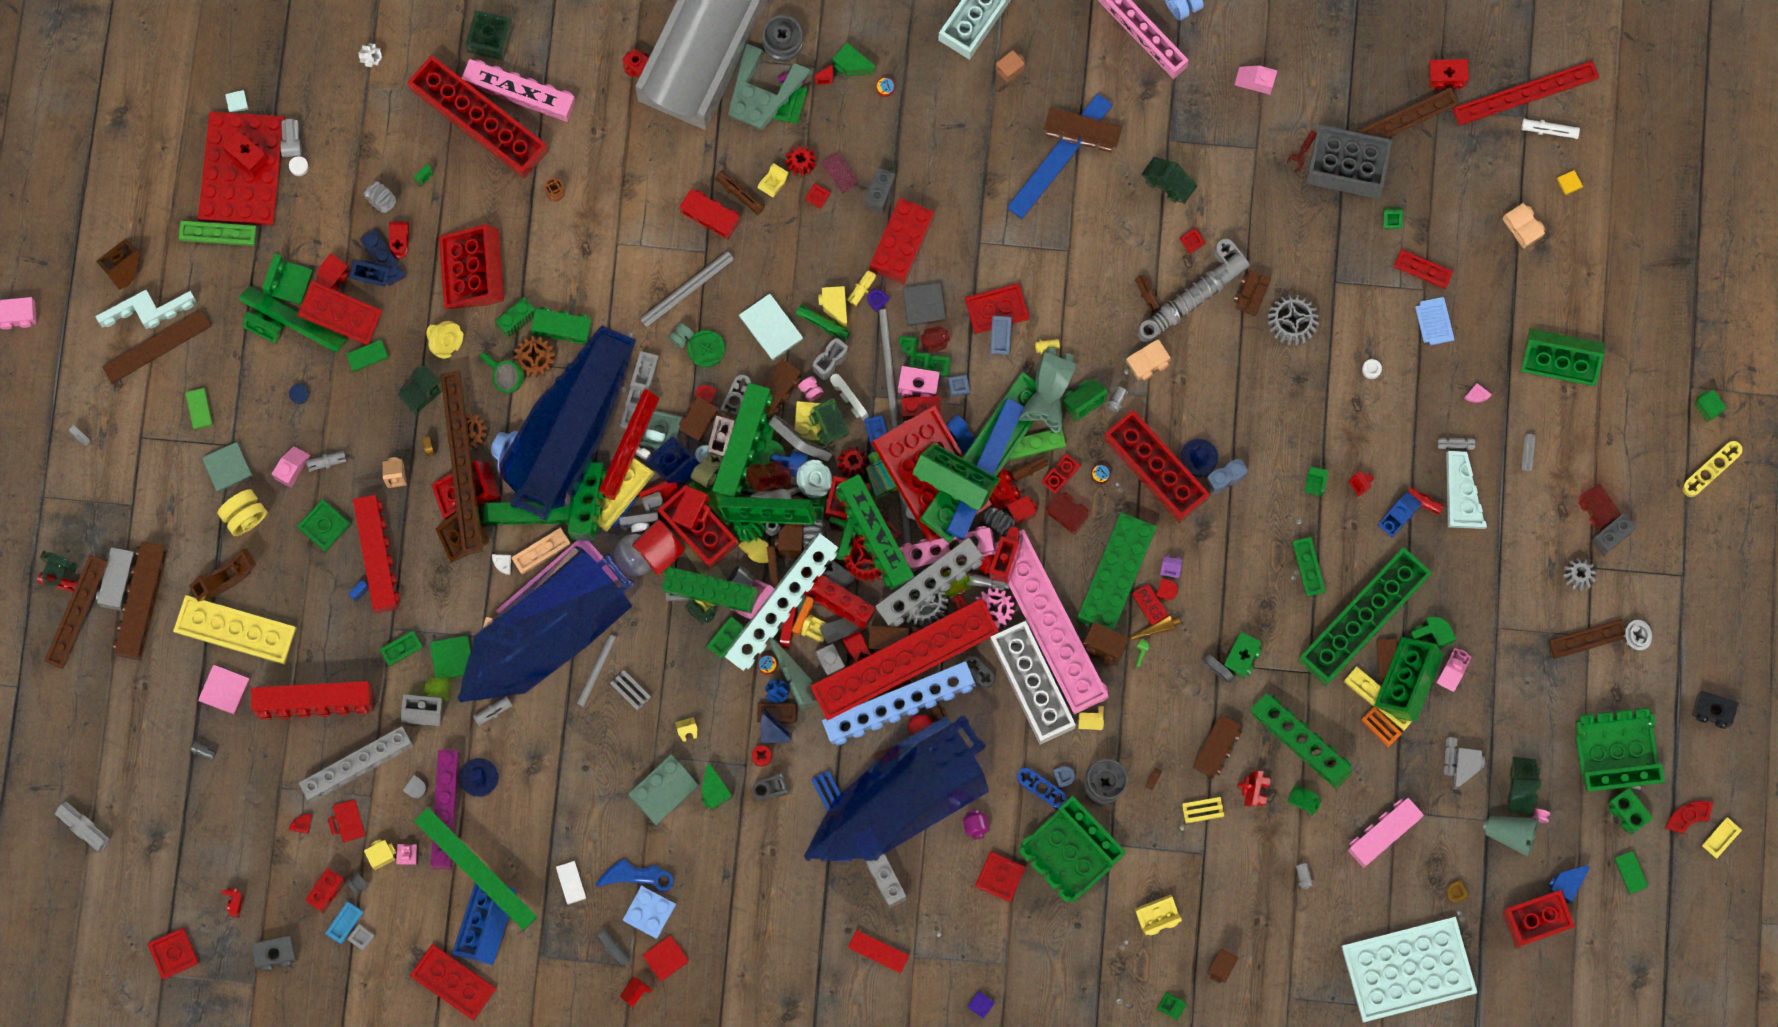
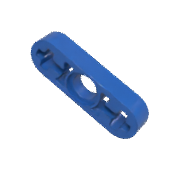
M1023 768L1018 772V783L1053 808L1059 809L1067 801L1066 794L1031 769ZM1029 773V778L1034 781V778L1038 779L1034 783L1033 788L1030 787L1032 784L1030 781H1022L1021 774ZM1039 783H1044L1048 788L1043 794L1038 793L1036 790V786ZM1051 789L1054 790L1052 792L1054 796H1062V803L1058 802L1057 804H1055V799L1052 796H1050L1049 799L1046 798V796L1049 795Z

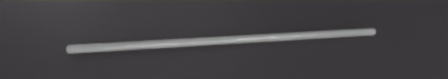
M886 309L879 310L893 430L895 426L899 425L887 311ZM899 492L904 543H912L910 519L904 518L906 502Z

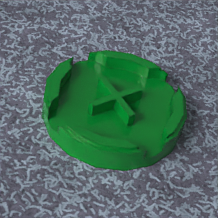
M701 330L695 333L687 345L690 360L702 368H711L717 365L725 354V343L722 337L711 330Z

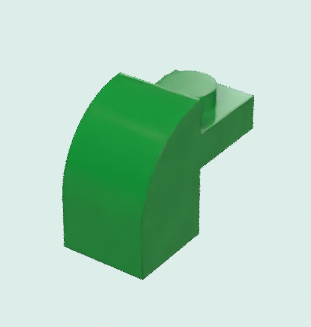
M1439 617L1426 618L1424 621L1426 627L1423 625L1414 627L1412 629L1413 632L1409 635L1410 639L1421 640L1430 636L1432 642L1439 649L1456 641L1450 625Z

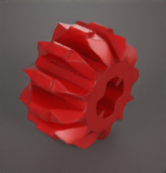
M799 144L797 150L792 147L791 153H786L788 159L785 160V164L789 165V172L794 170V176L800 172L801 177H804V172L811 174V169L816 168L815 162L817 157L813 156L814 150L808 151L809 147L807 145L804 149H801ZM800 158L804 159V162L802 161V163H798V159L800 161Z
M849 446L848 453L842 450V456L837 457V460L841 462L837 464V468L842 469L841 474L844 475L848 472L847 478L849 479L852 474L858 475V472L864 475V469L869 466L866 463L869 461V458L864 456L865 451L859 452V447L857 446L854 451ZM852 459L856 460L854 466L850 465V461L852 462Z

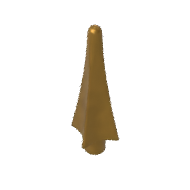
M1168 616L1153 626L1130 636V640L1175 630L1174 626L1181 624L1179 616L1173 619Z

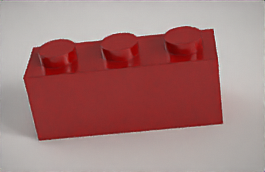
M690 189L679 207L681 214L727 240L730 239L740 223V216H738L735 210L722 207V203L716 199H708L706 194L700 190L694 191Z

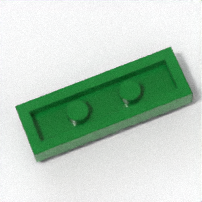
M1312 538L1292 541L1306 598L1325 594L1326 591Z

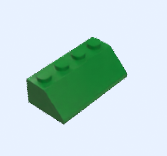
M1529 328L1521 372L1596 387L1605 355V343Z
M935 443L920 455L912 473L919 480L932 484L935 489L950 494L953 499L961 500L968 507L975 510H980L986 505L1001 480Z
M1401 637L1374 706L1399 719L1417 722L1444 655L1435 643Z

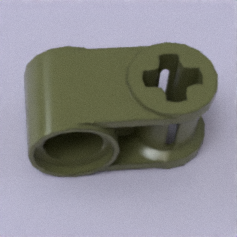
M710 453L695 467L691 474V479L706 488L711 487L716 480L723 456Z

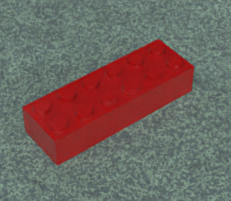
M1134 410L1104 434L1103 440L1179 524L1208 500L1210 494Z
M368 681L251 688V710L260 720H271L272 717L290 719L291 716L299 715V718H309L310 715L318 714L319 717H328L332 713H338V716H347L349 712L366 715L369 714V711H374L373 688Z

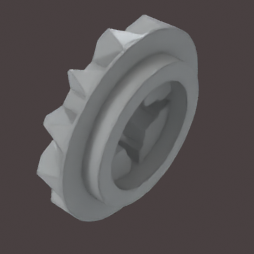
M1634 620L1629 622L1628 626L1624 628L1626 632L1623 637L1626 638V644L1630 645L1631 649L1641 651L1649 647L1652 641V632L1647 623L1642 620ZM1635 632H1638L1639 639H1636Z

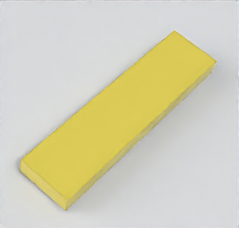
M1356 666L1344 680V683L1374 707L1381 686ZM1377 708L1403 732L1412 722L1399 719Z

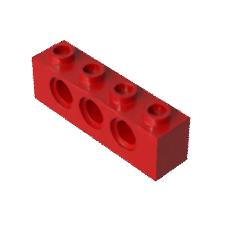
M811 569L807 572L805 577L810 575ZM823 575L820 577L816 576L812 581L814 582L812 588L803 594L813 598L816 603L839 617L847 619L864 631L874 617L876 607Z

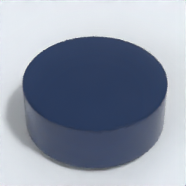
M297 384L291 387L289 397L293 403L303 404L308 400L309 392L305 386Z

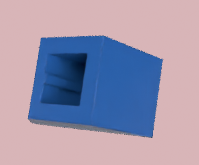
M1407 492L1398 500L1378 526L1393 538L1422 504Z

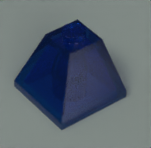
M673 436L645 460V463L667 483L689 481L693 470L700 464L695 455Z

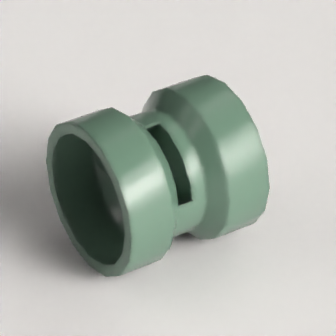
M679 323L676 326V331L671 333L668 339L675 346L683 349L687 339H691L694 333L686 325Z

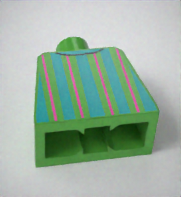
M877 452L869 454L868 458L872 465L866 468V473L875 500H878L898 490Z

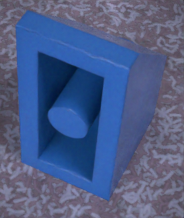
M1586 865L1562 872L1557 877L1553 876L1548 884L1551 887L1548 893L1561 890L1566 903L1570 904L1590 867Z

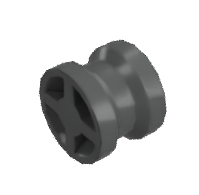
M357 871L351 879L345 880L356 896L360 894L362 889L369 887Z

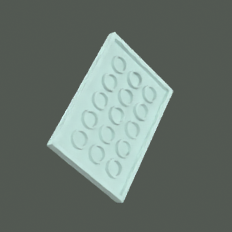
M1456 917L1341 946L1363 1023L1477 994Z

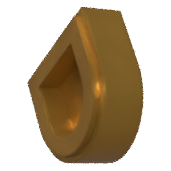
M430 436L423 437L426 456L428 458L435 456Z
M1461 880L1450 884L1446 889V897L1452 903H1459L1469 898Z

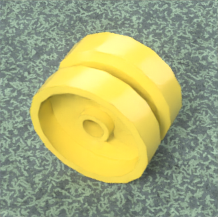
M247 489L234 495L217 512L224 523H228L227 528L233 536H239L250 531L267 516V510L262 503H257L258 498L252 489Z

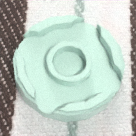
M819 460L804 462L797 472L798 487L809 498L822 497L831 488L832 476L830 470Z

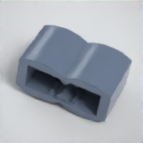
M1236 459L1228 463L1225 468L1213 471L1208 476L1206 483L1212 494H1218L1225 491L1229 485L1240 483L1246 477L1248 470L1241 459Z

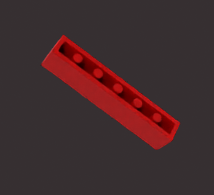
M376 495L353 499L373 611L376 614L398 609L397 603H400L398 591L395 592L394 585L397 584L395 573L391 574L390 566H393L392 556L388 555L387 548H390L388 536L385 537L383 531L387 528L385 518H381L380 511H383L382 502L377 499Z

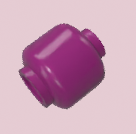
M981 810L967 812L963 818L965 834L973 837V840L984 838V834L990 830L987 815L981 813Z

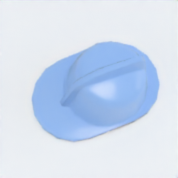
M513 431L510 434L499 432L492 443L491 453L498 460V471L500 474L504 475L507 473L511 466L514 454L520 443V433L518 431Z

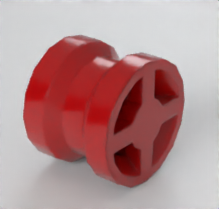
M760 745L754 748L752 751L754 764L758 767H765L770 763L771 752L768 747Z

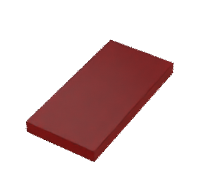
M311 281L297 316L368 345L382 310L315 281Z
M433 943L410 974L411 978L473 1021L497 989Z

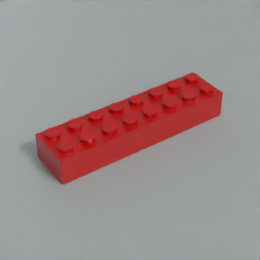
M431 55L407 82L410 91L523 179L528 176L547 154L548 148L546 143Z

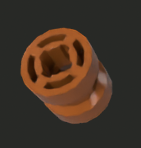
M551 178L546 181L544 188L548 199L551 201L561 200L565 194L561 180Z

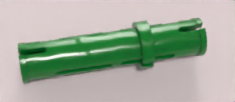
M802 304L796 311L797 316L826 331V334H832L846 342L851 331L838 325L836 321H831Z

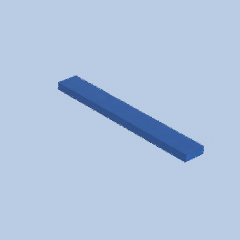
M1097 94L1081 116L1102 120L1113 104ZM1078 138L1077 144L1061 139L1008 205L1007 209L1022 220L1080 148L1082 139Z
M1009 398L1005 399L975 466L994 475L1022 413L1023 406ZM960 500L946 532L960 540H964L977 509H971Z

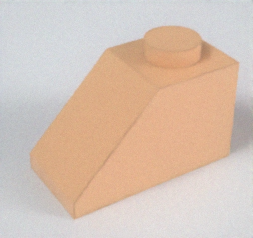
M392 457L383 462V480L387 488L407 485L402 459Z

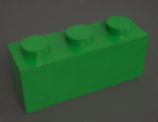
M541 307V309L535 308L531 332L532 335L588 345L593 323L589 316L584 314L574 316L570 315L567 311H559L558 313L553 312L550 308Z

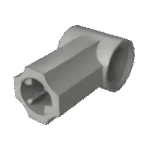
M285 119L282 121V157L302 156L298 120Z

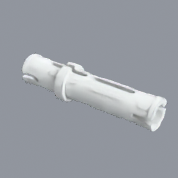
M1524 118L1521 130L1538 132L1539 135L1545 133L1578 139L1580 128L1547 123L1545 120L1535 121Z

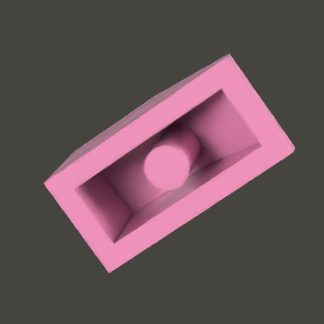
M1263 66L1239 67L1234 85L1271 95L1277 70Z
M293 446L280 459L272 472V476L275 480L292 488L306 465V460H309L311 455Z

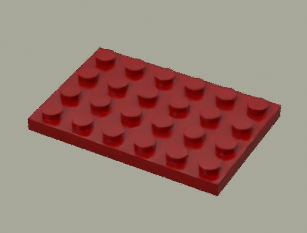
M209 112L198 221L274 226L281 163L282 121L285 120L284 116ZM237 130L242 134L244 132L253 139L251 141L256 146L259 144L266 150L265 154L268 160L253 176L225 153L222 147Z
M934 405L871 442L929 542L940 536L921 522L919 518L939 490L935 489L932 484L919 480L917 476L912 474L920 455L933 443L961 458L963 456ZM990 500L987 501L982 509L977 510L976 514L992 505Z

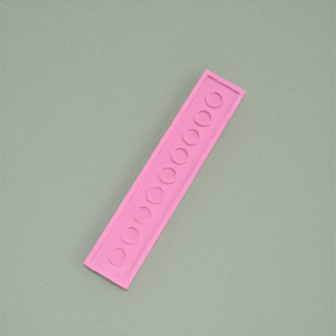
M1023 529L1019 531L1021 549L1008 585L1075 715L1109 698ZM999 542L995 543L996 550Z

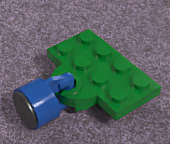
M766 420L765 424H761L759 430L762 432L759 442H755L753 448L756 450L753 460H749L747 466L749 467V473L747 478H743L741 484L743 485L742 492L754 494L759 485H762L765 475L773 478L778 476L781 471H788V477H797L799 467L804 462L813 460V456L794 449L791 456L788 457L784 448L777 441L773 440L776 430L769 425L770 420Z

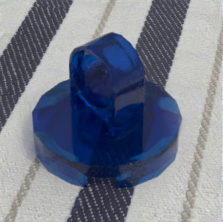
M1194 439L1183 446L1180 453V462L1193 476L1204 477L1215 470L1218 463V453L1209 441Z
M483 758L470 760L463 766L460 772L461 786L473 797L488 796L497 787L499 782L497 768L492 762Z

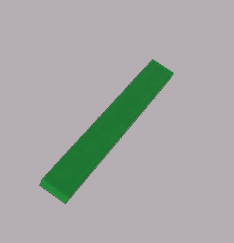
M429 808L414 820L523 931L538 918Z

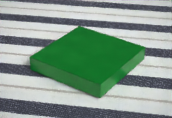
M322 499L298 524L297 528L326 553L352 524Z
M468 635L430 642L436 681L475 674Z

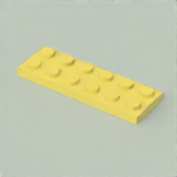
M185 595L173 632L285 665L297 628L205 600L198 602L196 598Z

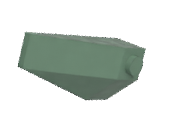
M770 638L771 648L800 712L818 705L810 688V685L814 684V682L773 638Z

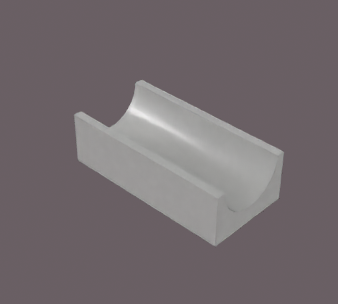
M677 0L635 86L638 102L706 130L768 0Z

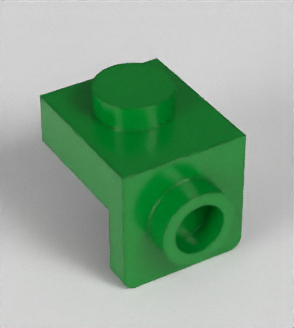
M1295 785L1287 802L1313 816L1319 809L1322 799L1315 792Z

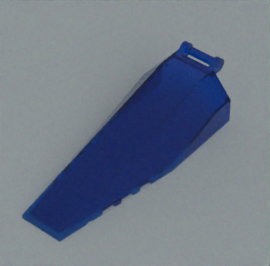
M601 326L586 343V346L579 351L573 362L568 364L562 375L556 378L551 388L547 389L534 404L500 463V476L516 493L512 499L511 507L523 509L547 521L552 509L570 505L604 436L636 342L635 339ZM524 497L545 507L540 509L521 501V499Z

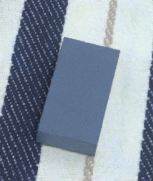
M992 316L990 354L1009 355L1012 317Z

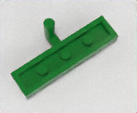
M830 516L828 523L844 528L837 549L838 554L835 557L836 559L843 560L851 552L852 545L849 543L850 539L854 538L856 534L855 522L848 516L846 520Z

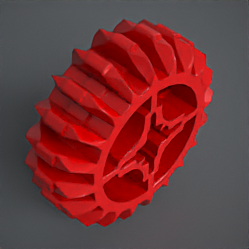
M862 535L858 539L856 537L852 538L854 543H849L852 545L849 556L844 558L848 562L846 568L850 569L849 573L855 575V578L858 580L862 578L864 582H867L868 579L874 582L875 577L881 580L882 573L880 569L877 570L875 567L871 570H862L864 567L867 568L869 565L874 564L866 553L863 544L865 541ZM859 550H860L861 555H860L859 559H857V555H858V552H859Z

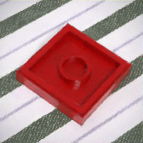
M990 851L975 887L1010 903L1026 866Z
M184 927L147 943L162 980L199 964Z

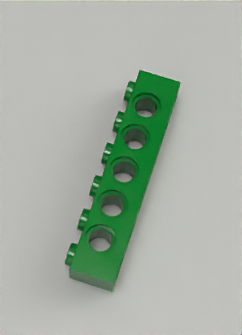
M1266 693L1250 709L1252 716L1336 790L1353 774L1351 763L1345 757L1340 758L1334 747L1324 744L1319 734L1316 732L1313 734L1308 730L1309 726L1302 720L1298 721L1295 718V714L1289 708L1284 709L1281 706V702L1275 696L1271 697ZM1273 713H1279V716L1276 718L1270 717ZM1287 725L1293 726L1291 730L1284 729ZM1301 737L1307 738L1305 742H1298ZM1316 749L1321 750V753L1318 755L1312 754ZM1329 762L1336 763L1333 767L1326 766Z

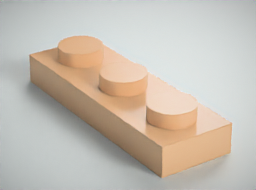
M560 527L513 556L512 560L521 575L569 547L571 543Z

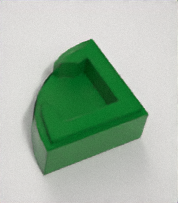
M899 336V344L904 353L915 358L919 340L914 337Z

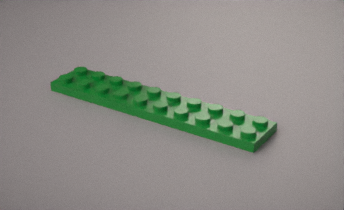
M1024 372L1019 374L962 456L964 460L976 465L1005 399L1009 398L1024 407L1028 400L1036 393V382ZM1018 420L995 470V477L1034 421ZM938 491L919 520L950 543L955 536L946 532V529L960 500L953 499L950 494L944 491Z

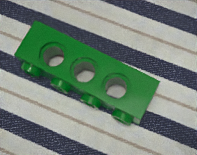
M580 463L568 533L572 540L595 541L596 534L599 533L598 520L602 516L603 509L601 503L602 499L605 498V495L599 492V489L608 471L603 463Z

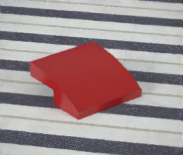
M657 520L632 544L644 560H646L655 575H660L685 551L673 533L660 520Z

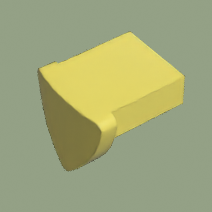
M757 538V541L752 540L751 543L745 541L738 545L753 561L758 563L768 562L767 547L769 545L765 540L762 541L760 538Z
M810 614L804 621L801 635L804 637L806 635L823 644L824 638L819 628L828 623Z
M1098 706V713H1079L1078 729L1102 730L1104 727V706Z

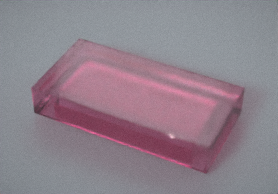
M838 153L822 162V166L842 194L858 184L857 179Z

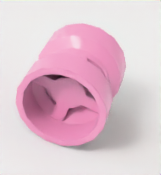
M814 376L808 377L798 385L800 391L805 393V398L808 402L818 399L824 393L822 388L816 384L817 380Z

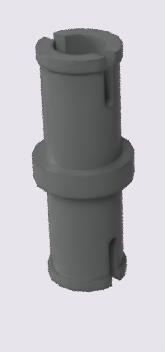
M606 929L596 936L605 947L606 953L610 954L620 967L630 960L619 947L620 944L612 939Z

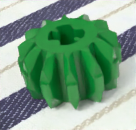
M733 523L734 533L742 542L747 541L751 543L752 540L757 541V538L763 537L762 533L766 531V523Z

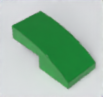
M916 353L915 358H910L909 367L940 372L939 377H949L952 359L950 357L931 356L928 353Z

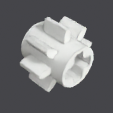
M371 43L368 46L362 45V49L358 53L360 62L365 63L367 67L379 65L378 62L382 58L381 48H376L375 44Z

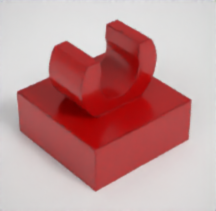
M1360 471L1348 482L1357 496L1360 497L1372 487L1370 482L1374 478L1371 473L1364 475Z

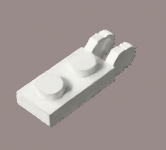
M837 373L832 375L830 381L835 390L842 391L839 395L845 403L850 402L853 406L851 411L855 417H861L863 421L868 418L867 411L841 376Z

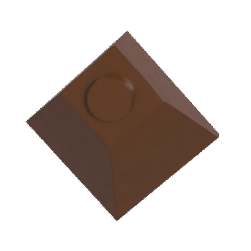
M125 239L96 262L120 290L130 285L131 281L135 279L139 252Z

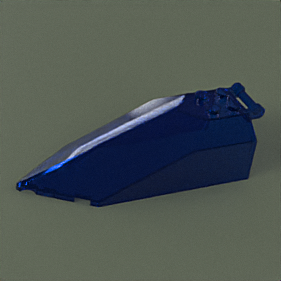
M575 546L474 635L471 654L468 656L461 682L462 687L457 697L460 702L477 701L528 692L590 645L632 607V604L623 592L629 589L634 584V581L623 573L612 560L613 557L610 553L596 562L583 548ZM604 565H607L623 583L621 586L618 587L602 569Z
M963 715L952 723L944 716L892 747L833 800L810 846L804 854L807 861L811 859H820L821 861L864 859V861H873L988 793L989 789L985 775L974 755L984 750L986 745L971 728L968 718ZM963 728L973 743L972 747L969 748L958 732L959 729Z

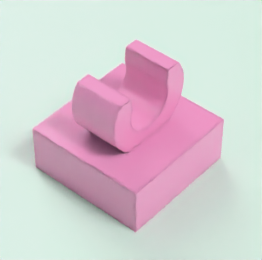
M397 844L396 864L417 865L418 845Z

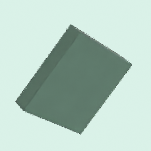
M654 410L639 447L674 454L682 416ZM647 429L665 434L664 442L646 438Z
M237 442L202 457L217 492H221L253 477Z

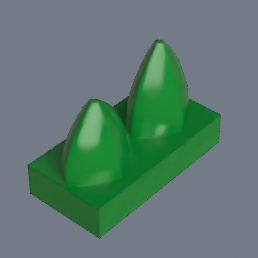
M247 311L243 319L244 329L277 344L283 328L282 323L274 319L266 321L265 314L260 311L254 313Z

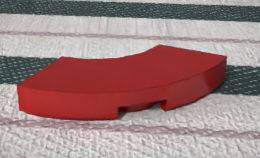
M1694 801L1683 805L1671 815L1665 829L1685 834L1688 826L1692 823L1699 821L1708 822L1714 803Z

